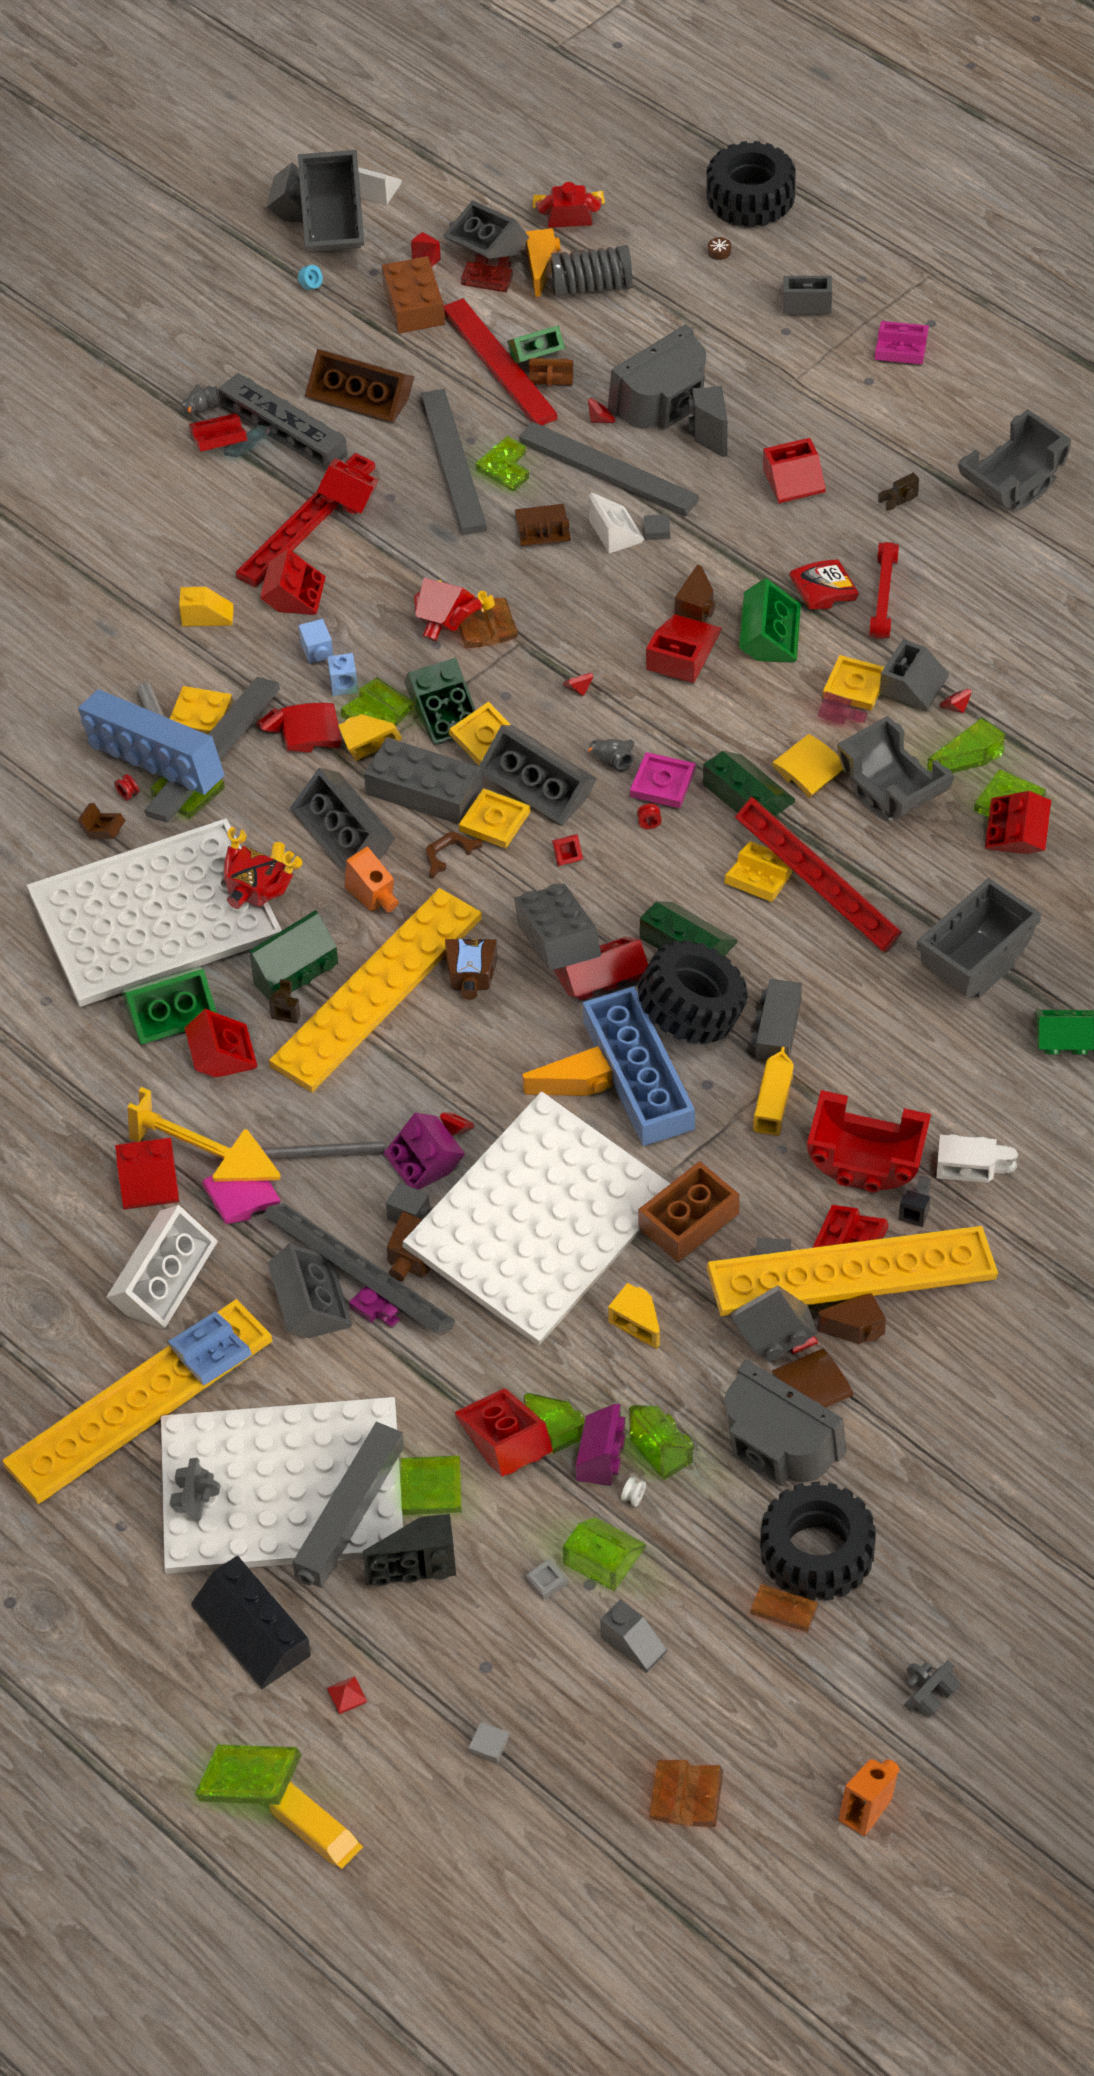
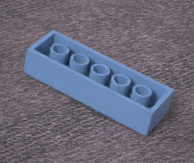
M99 689L78 707L81 723L88 736V743L95 750L106 752L114 758H120L133 766L149 771L151 774H157L170 782L179 783L191 791L194 790L204 795L225 776L212 736Z
M633 986L583 1002V1023L594 1046H599L611 1067L612 1083L642 1146H646L695 1130V1109L649 1019L648 1013H644L641 1007L642 1002H639L638 993Z

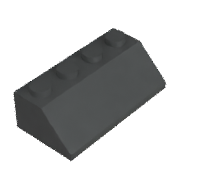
M501 725L479 765L482 768V775L560 825H564L585 802L597 780L594 776L513 725Z
M318 768L290 807L344 873L346 871V860L368 846L379 860L395 840L392 833L340 772Z

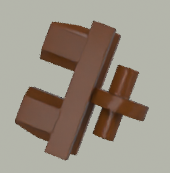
M530 358L529 379L533 384H547V387H552L553 384L573 385V360L565 358Z

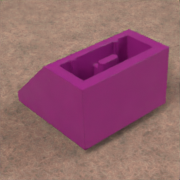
M416 1112L383 1153L406 1185L417 1190L449 1175L465 1155L464 1151L437 1116Z
M612 1404L586 1415L576 1461V1481L611 1486L613 1475H619L621 1466L619 1454L620 1450H624L626 1433L624 1432L626 1417L621 1416V1404Z

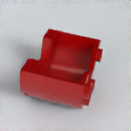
M821 1090L807 1141L808 1155L819 1170L836 1180V1183L841 1186H852L872 1193L903 1186L916 1176L931 1114L904 1108L900 1124L847 1113V1095Z

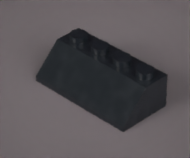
M238 1555L212 1572L191 1603L194 1610L261 1690L311 1656L308 1637Z

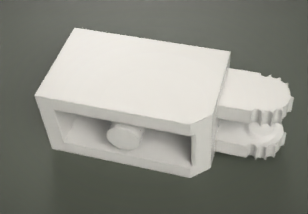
M954 1134L940 1135L936 1178L988 1183L993 1179L994 1173L1005 1174L1014 1172L1017 1168L1016 1159L1018 1158V1153L1014 1147L996 1145L997 1139L963 1137Z

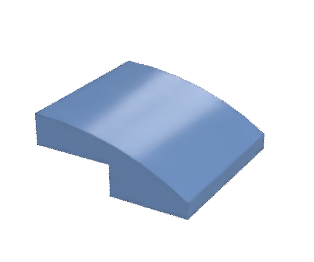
M216 1311L168 1341L178 1358L203 1385H206L252 1355L249 1346L234 1334L231 1324Z

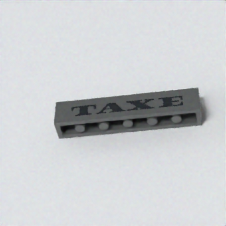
M237 373L218 388L221 407L231 413H236L242 420L321 468L327 470L334 458L342 460L347 456L346 437L343 434L329 428L322 421L309 416L305 411L294 407L287 400L281 399L269 389L256 384L252 379Z

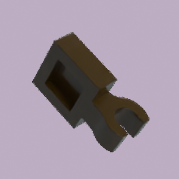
M913 472L893 482V488L881 491L878 494V502L887 501L885 509L890 511L896 507V504L899 506L913 500L918 496L919 477Z
M280 979V989L276 990L275 994H272L269 1001L271 1019L297 1024L301 1016L299 999L291 997L292 982Z

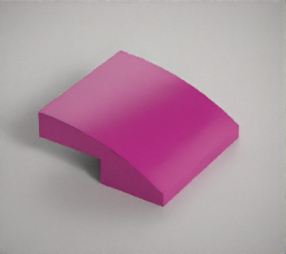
M881 321L875 350V360L923 365L929 325Z
M211 1175L202 1182L225 1224L250 1220L253 1212L266 1210L267 1207L277 1205L281 1201L269 1180L214 1182L213 1175Z

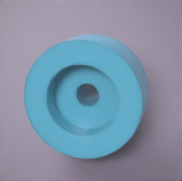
M309 265L300 269L298 282L304 289L312 290L321 286L323 276L317 266Z

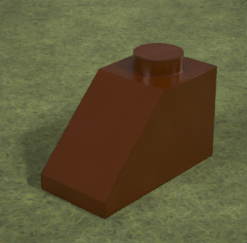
M697 564L675 597V614L705 622L708 616L711 617L713 615L716 603L713 602V589L703 567Z
M872 1293L864 1294L818 1311V1329L822 1333L857 1344L875 1341L885 1334L886 1317Z

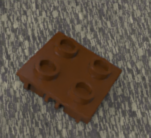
M564 504L515 509L521 547L571 541L569 519L566 517Z

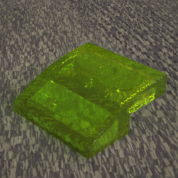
M376 677L359 688V697L341 708V716L347 720L350 717L363 714L394 723L397 726L414 707V701Z

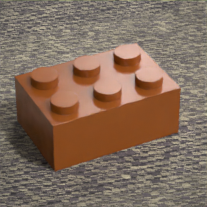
M428 256L382 265L383 287L398 334L445 325L444 303Z
M699 1161L638 1209V1226L640 1231L675 1261L680 1262L739 1214L740 1194Z

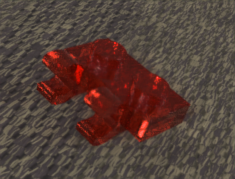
M476 253L475 262H467L461 276V285L507 293L513 278V269H510L511 261H508L510 256L499 257L496 267L487 265L488 258Z

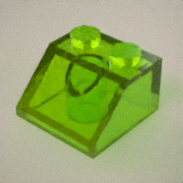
M633 1405L629 1407L630 1440L663 1480L693 1463V1442L688 1435L681 1434L670 1414L667 1413L665 1415L658 1406Z
M593 1517L579 1523L564 1543L563 1563L615 1592L646 1548V1543L597 1517Z

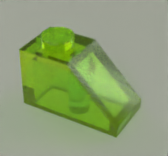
M532 1393L523 1395L524 1405L546 1423L553 1454L581 1441L585 1419L579 1410L575 1411L568 1401Z

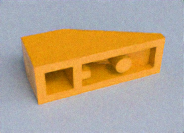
M553 228L525 231L529 236L525 242V248L535 297L541 296L551 275V253L561 251L559 237L555 238Z
M599 1046L523 1073V1091L525 1095H539L542 1091L546 1095L588 1096L603 1092L607 1088L612 1087V1069Z

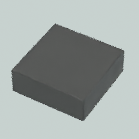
M669 514L644 516L645 540L670 539Z

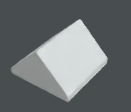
M358 167L361 198L387 205L401 185L402 179Z
M592 492L588 496L589 521L608 553L628 548L644 541L642 534L624 506Z

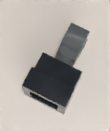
M920 1175L915 1192L907 1190L906 1195L903 1194L899 1209L900 1221L920 1227L924 1226L930 1207V1196L928 1194L931 1188L929 1187L931 1178Z

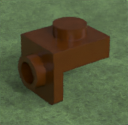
M89 803L78 818V823L89 839H113L126 821L121 813H101L95 803Z

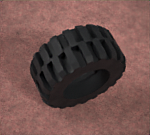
M742 141L737 145L735 143L731 144L727 149L723 148L717 155H714L707 166L708 205L719 218L722 217L728 223L734 222L736 226L741 227L742 225L755 227V225L760 224L765 226L771 221L773 223L778 221L780 216L783 217L794 204L796 186L795 165L792 163L791 158L784 154L782 149L774 148L772 144H761L760 141H754V143ZM743 183H759V184H758V185H744Z
M685 940L681 943L679 941L668 943L655 952L639 980V1002H642L641 1007L644 1013L649 1014L650 1021L653 1024L657 1023L663 1032H669L674 1035L673 1038L678 1040L685 1039L687 1043L692 1044L697 1042L708 1044L719 1041L729 1034L747 1004L748 991L744 977H740V970L737 966H733L731 960L726 956L723 957L718 954L719 951L716 949L706 948L705 944H692L691 941Z
M820 1481L811 1482V1485L804 1486L801 1483L794 1485L793 1491L786 1489L781 1492L779 1500L773 1499L768 1505V1511L764 1513L760 1532L762 1564L766 1566L765 1571L769 1578H776L775 1584L782 1590L790 1589V1595L798 1598L800 1595L807 1596V1600L816 1601V1597H824V1601L832 1600L836 1594L842 1597L850 1593L851 1586L854 1589L863 1583V1577L868 1576L871 1571L876 1540V1527L873 1524V1516L870 1510L865 1509V1502L860 1497L854 1499L853 1492L847 1488L840 1490L837 1488V1484L829 1482L828 1486L820 1485ZM824 1527L838 1533L846 1543L833 1553L811 1555L796 1548L790 1539L797 1532L805 1528Z

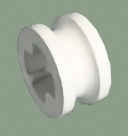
M631 1476L624 1486L621 1501L625 1503L631 1501L632 1506H638L644 1495L646 1482L640 1481L638 1483L636 1478Z

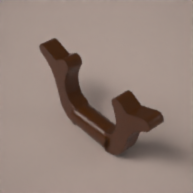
M449 832L432 844H429L426 848V857L431 865L429 877L433 879L438 872L446 871V863L436 858L437 852L450 844H458L463 847L466 855H470L473 850L482 848V840H471L456 832Z

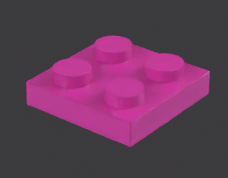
M646 752L631 786L630 797L681 808L695 774L696 763Z

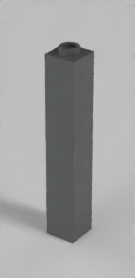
M377 1421L375 1422L293 1560L294 1575L301 1583L308 1586L323 1587L403 1451V1432Z

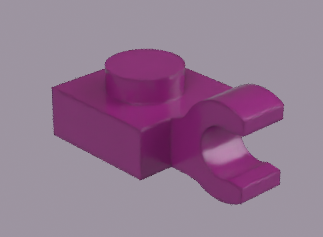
M365 1286L349 1301L350 1309L370 1323L379 1318L392 1328L400 1321L395 1316L398 1309L368 1286Z

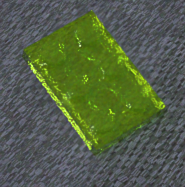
M217 1744L195 1795L200 1802L280 1805L302 1755L297 1747Z

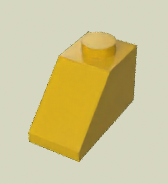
M180 587L179 608L182 626H233L234 604L207 587Z
M363 714L350 717L344 723L338 725L347 748L355 761L377 752L386 737L397 741L402 740L394 723Z
M627 1283L608 1306L609 1323L657 1349L660 1346V1329L652 1296L645 1289Z

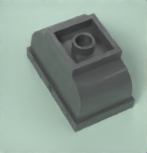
M357 150L298 154L305 250L319 252L358 249L361 246H365Z
M685 324L611 369L607 409L615 417L619 415L630 425L639 428H648L658 424L665 430L688 416V399H693V388H704L706 351L703 345L693 336L694 331Z
M987 878L917 940L916 949L921 952V963L925 968L965 996L972 997L975 995L980 998L1014 967L1015 959L1026 948L1034 934L1035 926L1040 923L1041 913L990 878Z
M745 1359L737 1369L738 1376L730 1385L725 1395V1409L733 1457L780 1486L784 1484L787 1478L799 1482H809L818 1479L834 1461L839 1462L847 1452L843 1418ZM788 1394H792V1395H793V1397H791V1398H787L786 1396H787Z

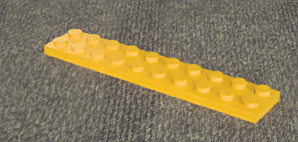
M439 888L269 1059V1066L308 1091L313 1092L446 956L445 939H463L482 919V912Z
M982 1226L709 1261L706 1267L720 1316L731 1315L730 1313L777 1285L806 1305L853 1299L869 1293L876 1296L995 1280L998 1276V1270Z
M237 1299L217 1312L231 1324L234 1334L249 1346L251 1356L273 1342L272 1335ZM169 1345L3 1459V1466L39 1505L161 1420V1416L168 1415L245 1360L206 1385H203L182 1363Z

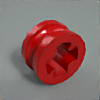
M128 774L123 775L122 780L118 779L114 782L117 792L126 801L130 800L132 795L139 794L137 783Z
M645 804L639 807L637 810L639 826L644 829L658 827L662 822L660 808L655 804Z

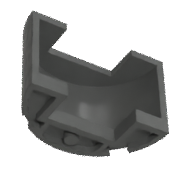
M1027 409L1021 415L1015 416L1010 422L1009 441L997 447L991 455L980 461L979 452L975 449L959 461V472L964 478L1009 509L1011 507L1014 510H1019L1036 501L1057 478L1054 473L1057 471L1059 464L1064 466L1070 451L1071 439Z
M888 716L838 743L837 748L844 773L850 772V778L854 781L851 787L859 799L876 816L883 820L891 821L899 819L949 790L954 781V776L949 768L944 767L937 760L932 762V772L925 769L915 756H911L904 749V730L899 723H895Z

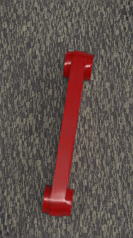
M884 542L878 545L877 563L882 564L876 617L871 616L869 637H874V639L890 638L891 618H887L892 564H898L899 544H894V542Z

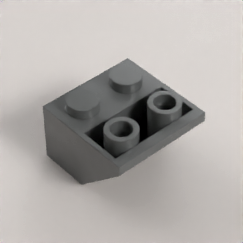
M292 162L274 176L266 208L283 221L303 222L299 167Z
M783 276V314H831L832 276Z
M902 639L881 672L880 694L928 711L949 677V673L927 647Z

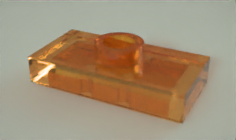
M761 1584L751 1607V1614L808 1633L818 1609V1602Z

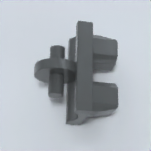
M190 1458L188 1467L176 1469L175 1482L179 1488L184 1489L183 1492L171 1494L170 1506L176 1513H188L193 1520L201 1519L204 1502H209L210 1497L217 1496L221 1488L220 1484L213 1480L214 1474L200 1466L198 1458Z
M947 1660L929 1676L928 1672L932 1669V1666L928 1662H925L922 1666L915 1663L911 1664L907 1668L910 1679L906 1682V1685L910 1689H913L916 1685H919L920 1688L905 1702L904 1706L909 1711L916 1707L929 1718L942 1705L931 1691L936 1687L948 1698L961 1685L950 1672L955 1666Z

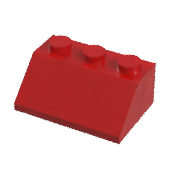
M624 936L600 945V957L558 968L554 972L568 996L577 997L578 1000L587 999L594 995L593 991L601 988L603 991L611 990L618 987V982L627 979L628 982L641 978L642 973H644L648 966L641 940Z

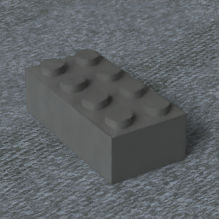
M386 737L364 773L367 795L455 824L461 822L483 789L481 767Z
M565 883L552 884L546 889L536 892L528 891L514 898L519 927L549 971L601 956L596 926Z

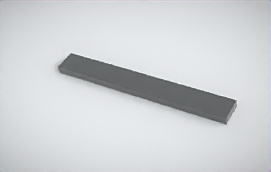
M445 388L422 392L421 400L462 535L486 531L484 515Z
M532 422L519 436V443L684 516L699 501V495L537 423Z
M256 677L208 735L213 738L220 760L280 690L278 682ZM168 781L145 808L146 817L168 823L192 795L194 790L191 791L179 783Z
M281 1203L267 1207L264 1216L436 1334L452 1329L455 1320L287 1204Z

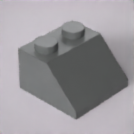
M722 386L693 388V399H688L689 414H693V417H688L689 432L694 431L697 443L722 457L727 456L728 420Z
M779 1285L730 1313L754 1352L769 1362L782 1357L787 1351L796 1346L803 1345L808 1339L817 1335L808 1305Z

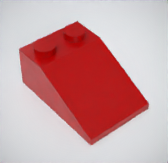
M506 1388L454 1412L455 1417L488 1465L501 1476L512 1474L517 1469L531 1462H536L542 1459L543 1456L553 1452L546 1423Z

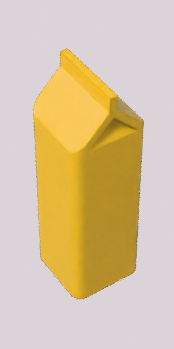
M782 1047L781 1052L771 1056L766 1061L753 1118L754 1132L776 1136L781 1134L794 1069L792 1061L784 1053L785 1047Z
M290 1781L268 1802L273 1816L330 1864L338 1866L341 1870L363 1848L348 1829Z

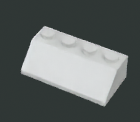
M179 1205L159 1211L106 1298L126 1316L160 1329L166 1328L218 1241Z

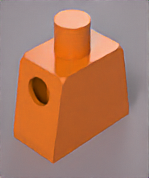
M368 846L346 860L344 887L369 911H374L382 906L386 912H391L398 906L399 901L393 895L394 879Z
M870 1759L846 1784L838 1821L865 1837L893 1798L897 1774L900 1771L899 1766L890 1759H885L882 1764L874 1759Z

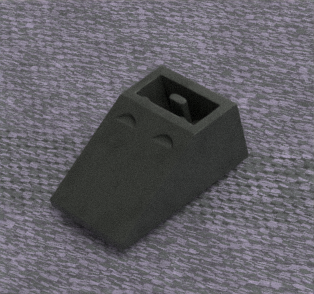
M450 1514L419 1517L362 1551L367 1586H385L395 1582L414 1583L418 1580L431 1578L442 1580L449 1576H456Z

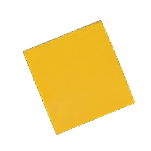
M810 734L806 735L771 763L788 783L793 780L808 798L844 771L839 756L826 744Z
M749 841L738 853L736 864L725 874L724 883L772 902L784 887L793 870L769 848Z

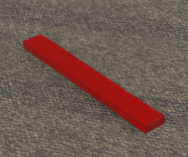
M462 298L445 305L444 315L528 419L541 426L557 420V412L465 299Z
M354 453L345 462L367 474H370L375 469L374 461L357 453ZM315 492L235 572L236 578L257 588L265 579L269 561L287 549L293 551L340 503L325 501L320 497V493Z
M751 797L737 813L735 818L883 952L886 953L903 933L755 798Z

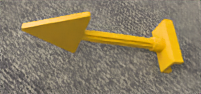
M141 1087L139 1089L138 1106L129 1103L127 1106L130 1140L140 1142L149 1128L152 1130L157 1129L224 1159L213 1174L214 1182L280 1180L281 1178L279 1171L247 1129H244L234 1145L228 1148L161 1118L160 1114L152 1111L151 1091Z

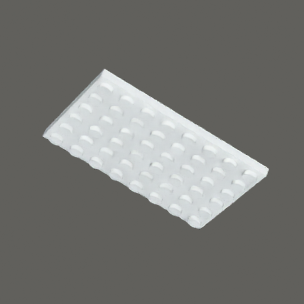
M227 818L27 885L29 896L79 1007L120 994L122 989L193 967L202 966L252 949L282 931L268 901L260 907L245 902L239 909L231 907L227 902L230 894L227 890V883L223 879L224 860L227 848L232 843L227 835L229 828H231Z
M541 1091L403 1241L402 1247L423 1260L425 1264L539 1346L640 1232L638 1209L670 1185V1183Z
M395 1397L161 1416L164 1561L166 1574L213 1571L237 1555L248 1568L293 1564V1560L375 1422L377 1421L397 1430ZM399 1457L338 1560L363 1558V1550L403 1527ZM190 1458H198L200 1466L213 1473V1480L217 1481L221 1486L217 1496L210 1497L209 1502H204L202 1517L197 1520H193L188 1513H176L170 1506L171 1494L183 1492L184 1489L179 1488L175 1482L176 1469L188 1467Z

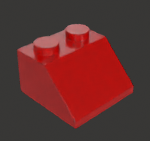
M334 458L329 464L316 492L320 493V497L330 503L336 501L344 505L343 509L349 513L356 514L358 512L361 514L379 479Z
M204 1009L185 1027L196 1071L217 1078L254 1070L258 1066L247 1024Z
M171 1137L115 1145L123 1210L179 1202Z

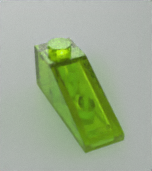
M982 717L928 758L927 770L932 772V762L936 760L944 767L949 768L952 773L987 765L990 761L999 758L1005 750V733Z

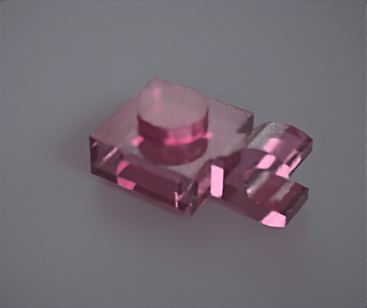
M826 691L818 716L839 724H844L846 718L865 723L868 713L851 708L852 699Z

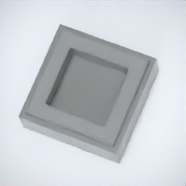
M550 1558L525 1574L526 1581L543 1600L568 1585V1579Z
M480 1722L469 1746V1753L498 1763L509 1739V1732Z

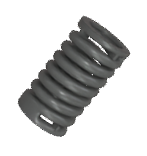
M628 245L617 246L615 249L608 247L606 251L604 248H599L597 252L595 249H590L588 253L586 250H581L579 254L577 251H572L570 255L567 252H562L561 254L560 252L551 253L550 255L555 296L567 295L568 284L570 294H576V277L579 293H585V276L588 292H594V274L597 291L599 292L604 289L603 273L606 290L611 291L613 288L612 272L616 289H630L633 286L631 256ZM621 270H623L625 282H622Z

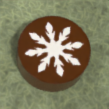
M722 237L710 240L708 243L709 256L717 260L728 258L731 255V242Z

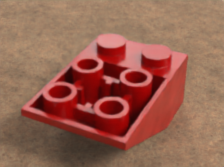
M674 614L652 636L646 648V670L695 683L722 631V627Z

